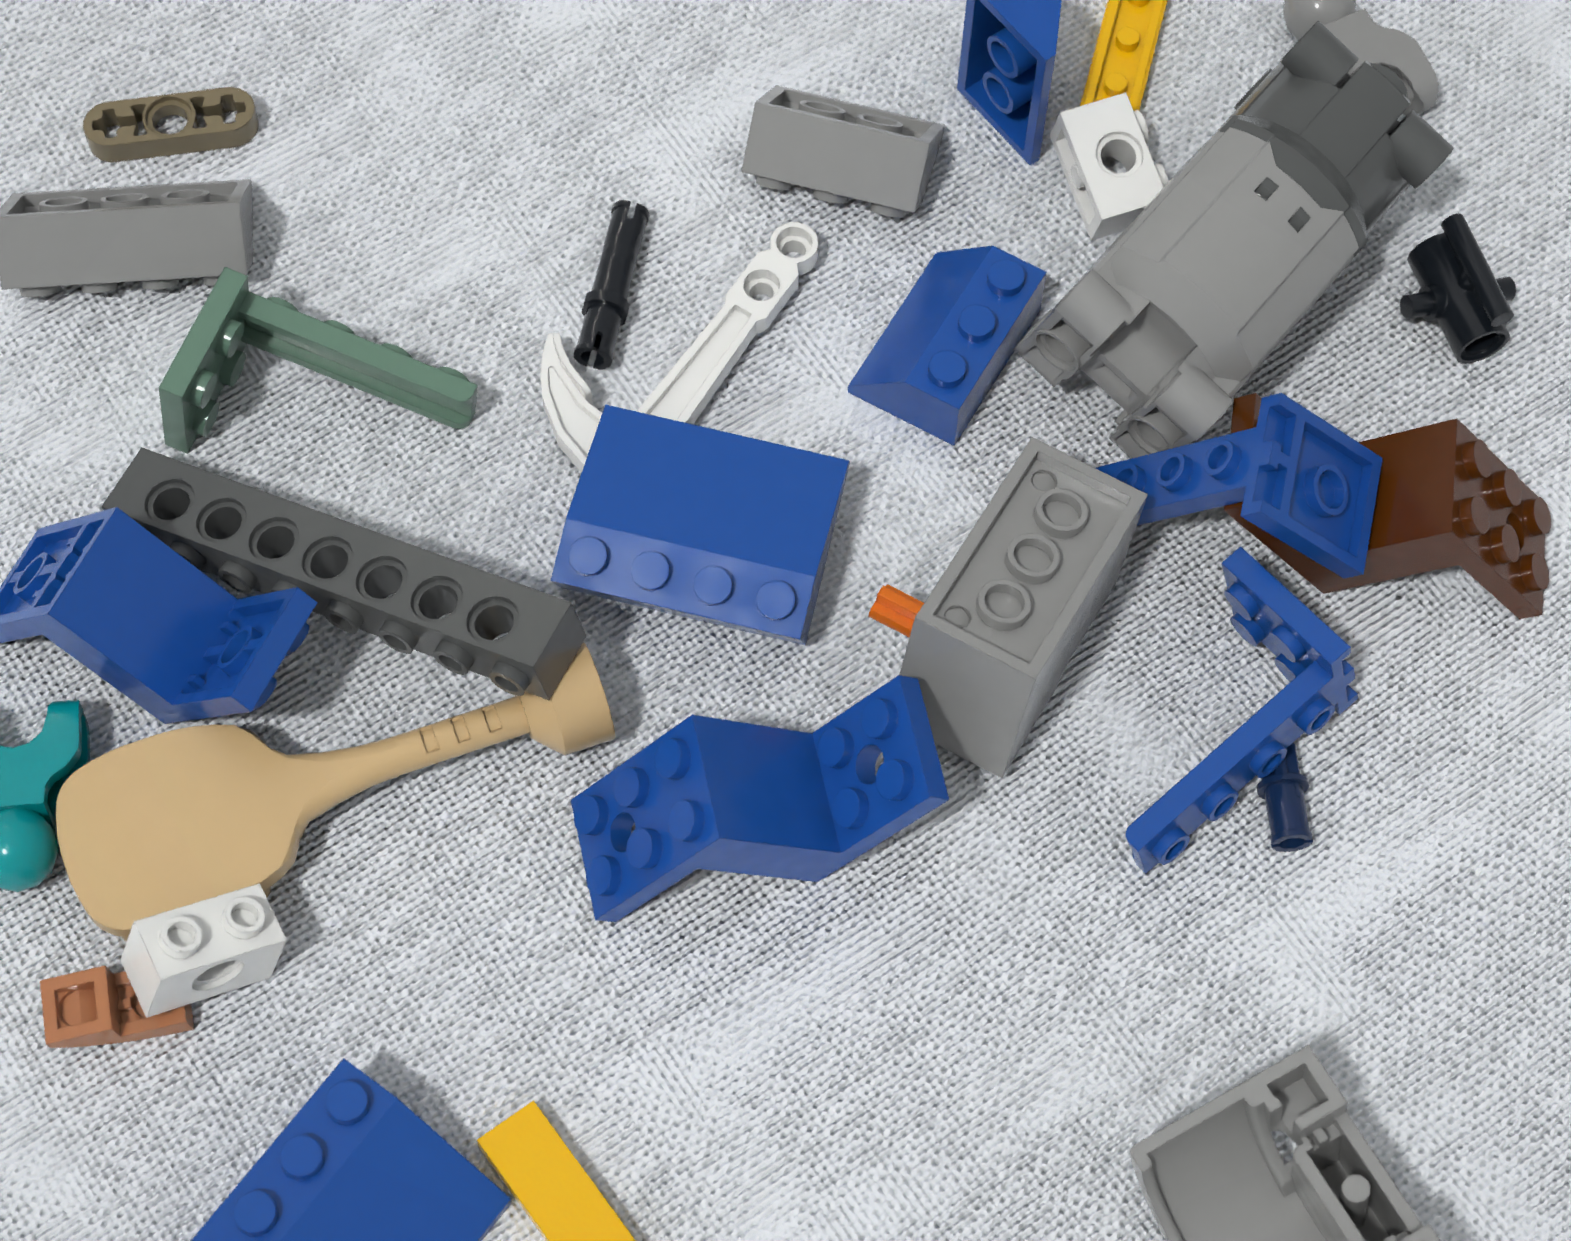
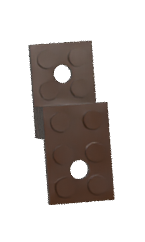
M1257 393L1234 398L1231 433L1257 427L1262 399ZM1458 419L1359 442L1383 458L1364 575L1343 579L1242 518L1240 515L1243 502L1224 506V511L1323 594L1460 565L1518 619L1543 614V590L1549 584V570L1544 559L1545 534L1549 533L1551 528L1549 508L1543 498L1538 497L1518 478L1514 470L1509 469L1488 449L1484 441L1478 439Z

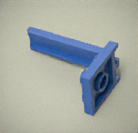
M1283 393L1261 399L1257 427L1096 467V469L1148 494L1137 526L1243 502L1240 515L1242 518L1343 579L1364 575L1383 458Z
M1241 546L1221 563L1227 585L1224 595L1230 603L1233 612L1230 621L1236 631L1249 644L1256 647L1261 642L1277 656L1274 659L1275 665L1290 683L1128 826L1126 839L1131 847L1133 859L1145 874L1158 863L1166 865L1176 859L1187 847L1190 841L1189 835L1207 819L1216 821L1224 816L1236 803L1239 796L1238 791L1255 776L1264 778L1271 774L1284 760L1287 754L1286 749L1304 732L1307 735L1316 733L1330 720L1334 711L1340 715L1358 699V693L1349 686L1355 679L1354 668L1346 660L1343 661L1351 653V647Z

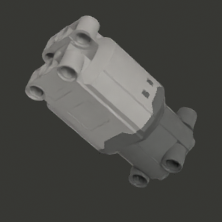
M1319 20L1289 50L1273 70L1270 68L1234 106L1236 111L1217 132L1182 166L1053 309L1051 308L1014 348L1053 387L1057 386L1063 379L1066 381L1070 379L1078 370H1082L1114 399L1124 410L1114 420L1118 426L1111 433L1109 439L1130 459L1191 444L1200 439L1232 405L1234 401L1232 397L1368 243V233L1410 185L1415 189L1420 186L1454 149L1414 110L1410 111L1400 122L1397 120L1410 106L1411 102L1408 99L1407 89L1403 81L1388 67L1365 60L1349 75L1347 72L1355 65L1359 58Z

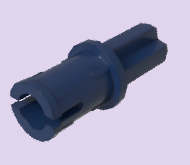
M1295 741L1286 749L1287 754L1282 763L1271 774L1261 778L1262 780L1256 787L1258 796L1265 799L1271 831V847L1279 852L1302 850L1313 843L1304 793L1309 788V781L1306 776L1300 774Z

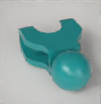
M79 700L55 701L49 704L42 732L31 742L14 748L0 746V890L20 892L37 887L53 872L59 848L56 836V801L59 791L73 772L90 762L89 725Z

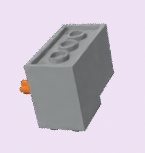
M1031 437L925 603L888 584L882 586L868 617L909 637L899 675L918 678L935 744L1003 778L1056 690L1062 672L1114 588L1148 494Z

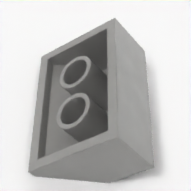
M776 85L755 102L741 172L756 175V183L766 188L790 190L791 184L814 189L813 197L825 202L846 204L848 198L871 203L870 210L874 213L888 217L903 218L906 211L915 213L923 203L945 125Z

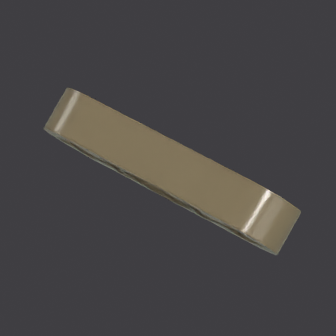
M235 87L104 102L89 110L83 121V130L90 151L95 157L105 162H122L235 148L250 142L255 137L259 127L252 97L246 91ZM236 112L235 122L224 123L225 113ZM204 114L205 117L203 118L206 127H199L197 115ZM177 115L187 120L186 126L174 134H163L155 129L158 122L167 116ZM137 122H143L146 135H138L140 131ZM119 126L116 137H105L108 134L109 127Z

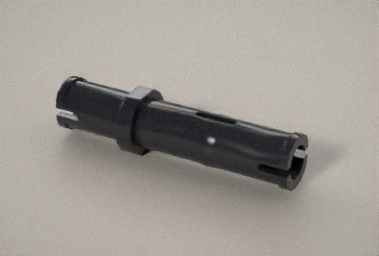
M627 200L617 201L612 206L611 219L592 291L587 292L582 308V314L585 318L578 344L574 349V358L581 365L587 366L592 350H595L597 354L593 366L594 369L609 368L613 362V352L619 328L625 324L630 308L627 297L646 224L650 218L648 209L638 203L636 204L633 218H628L627 215L631 201Z

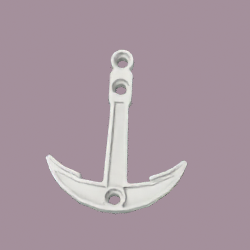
M789 222L779 226L773 232L770 239V249L758 252L726 293L725 305L636 412L689 424L695 423L755 335L766 331L797 290L798 277L809 272L815 266L818 258V237L812 228L803 223ZM789 252H797L803 256L788 257L785 254ZM758 294H764L769 296L771 299L756 300L752 297ZM549 333L542 353L540 371L543 406L559 448L582 473L602 412L593 406L591 389L570 363L563 348L560 333Z

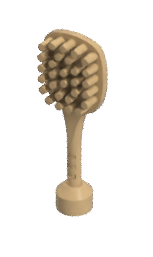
M583 642L549 700L525 692L522 696H515L393 737L360 746L317 753L285 754L270 748L253 731L236 725H204L171 730L111 750L77 769L66 779L56 801V827L59 847L70 883L93 923L109 934L121 936L127 942L133 922L259 883L266 897H268L271 892V886L280 880L295 863L300 840L309 822L340 802L370 787L406 773L528 733L531 739L563 755H568L614 740L615 730L612 716L596 666L586 644Z

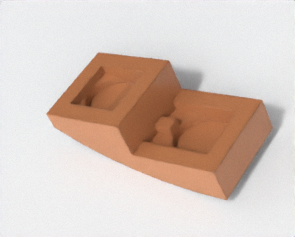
M100 966L40 980L46 1045L50 1048L116 1044L194 1030L191 1004L146 1018L125 971L114 974L106 966Z

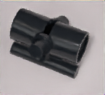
M1459 213L1447 217L1441 223L1444 233L1434 235L1422 241L1409 253L1407 261L1421 288L1418 293L1401 297L1400 310L1406 319L1423 317L1426 321L1437 320L1457 361L1466 364L1481 361L1492 356L1507 344L1510 335L1505 323L1509 322L1514 316L1507 301L1515 298L1516 285L1511 277L1495 278L1463 214Z

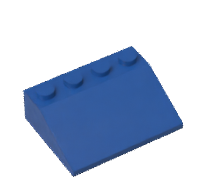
M605 404L565 520L551 581L563 589L806 646L850 461Z
M343 1058L191 1241H482L511 1205L512 1200L397 1097Z

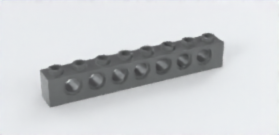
M145 448L139 450L101 506L103 510L118 507L196 568L219 576L225 584L241 593L249 594L252 590H256L266 594L298 587L318 602L312 612L325 616L337 628L352 634L357 633L360 629L379 636L386 645L404 654H411L413 650L434 657L446 669L460 675H466L468 671L490 678L500 689L512 695L522 696L525 692L549 700L587 637L572 602ZM450 613L448 616L440 618L443 615ZM507 633L505 636L495 639L497 636Z

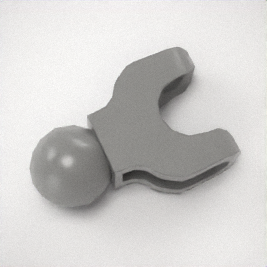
M1284 0L1283 17L1287 30L1298 41L1319 20L1359 58L1355 65L1347 72L1349 75L1365 60L1370 63L1381 64L1396 73L1407 89L1408 99L1411 104L1403 112L1404 115H1407L1412 110L1416 113H1421L1435 106L1438 98L1439 82L1433 67L1414 38L1397 29L1385 28L1375 23L1365 8L1356 11L1355 0Z

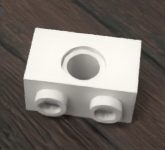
M1126 92L1059 113L1051 130L1050 138L1090 240L1093 241L1124 231L1169 182L1165 169L1160 163L1154 164L1148 149L1149 133L1144 116L1139 110L1133 111ZM1114 158L1120 161L1125 167L1126 172L1115 173L1108 170L1101 159Z
M259 883L134 921L120 961L146 1018L271 978L287 939Z

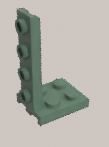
M224 267L159 386L165 445L187 454L198 435L206 437L211 431L219 411V403L216 400L224 385L233 387L239 379L246 360V353L243 352L246 344L454 429H464L470 425L476 411L478 388L477 384L469 382L466 376L449 367L435 368L413 359L407 351L389 343L379 345L359 337L349 327L333 320L323 322L303 314L284 299L278 297L266 299L249 292L248 276Z

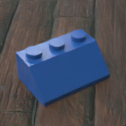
M966 0L957 90L1031 166L1040 159L1056 56L1062 0Z
M995 246L936 252L848 385V393L955 446L1015 351L1014 348L1023 339L1040 312L1047 272Z

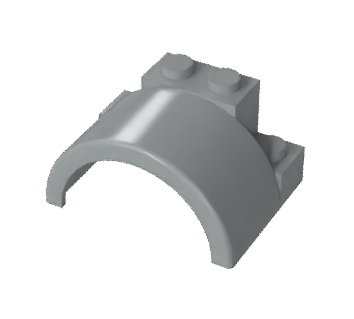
M1309 1045L1133 1145L1130 1149L1131 1162L1138 1183L1166 1241H1441L1429 1223L1425 1226L1422 1225L1347 1113L1348 1102ZM1281 1131L1298 1145L1293 1151L1292 1160L1288 1163H1284L1271 1132Z

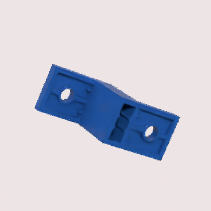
M118 507L42 527L36 531L0 586V643L43 635L162 723L168 724L248 713L260 708L269 699L276 687L277 679L273 676L285 656L292 654L305 640L309 632V624L306 621L318 602L298 587L237 599Z
M898 675L813 733L691 715L571 799L595 920L617 922L697 869L819 882L949 801V796L918 678ZM882 752L884 762L880 765L877 774H875L876 761ZM635 823V830L631 833L633 824Z

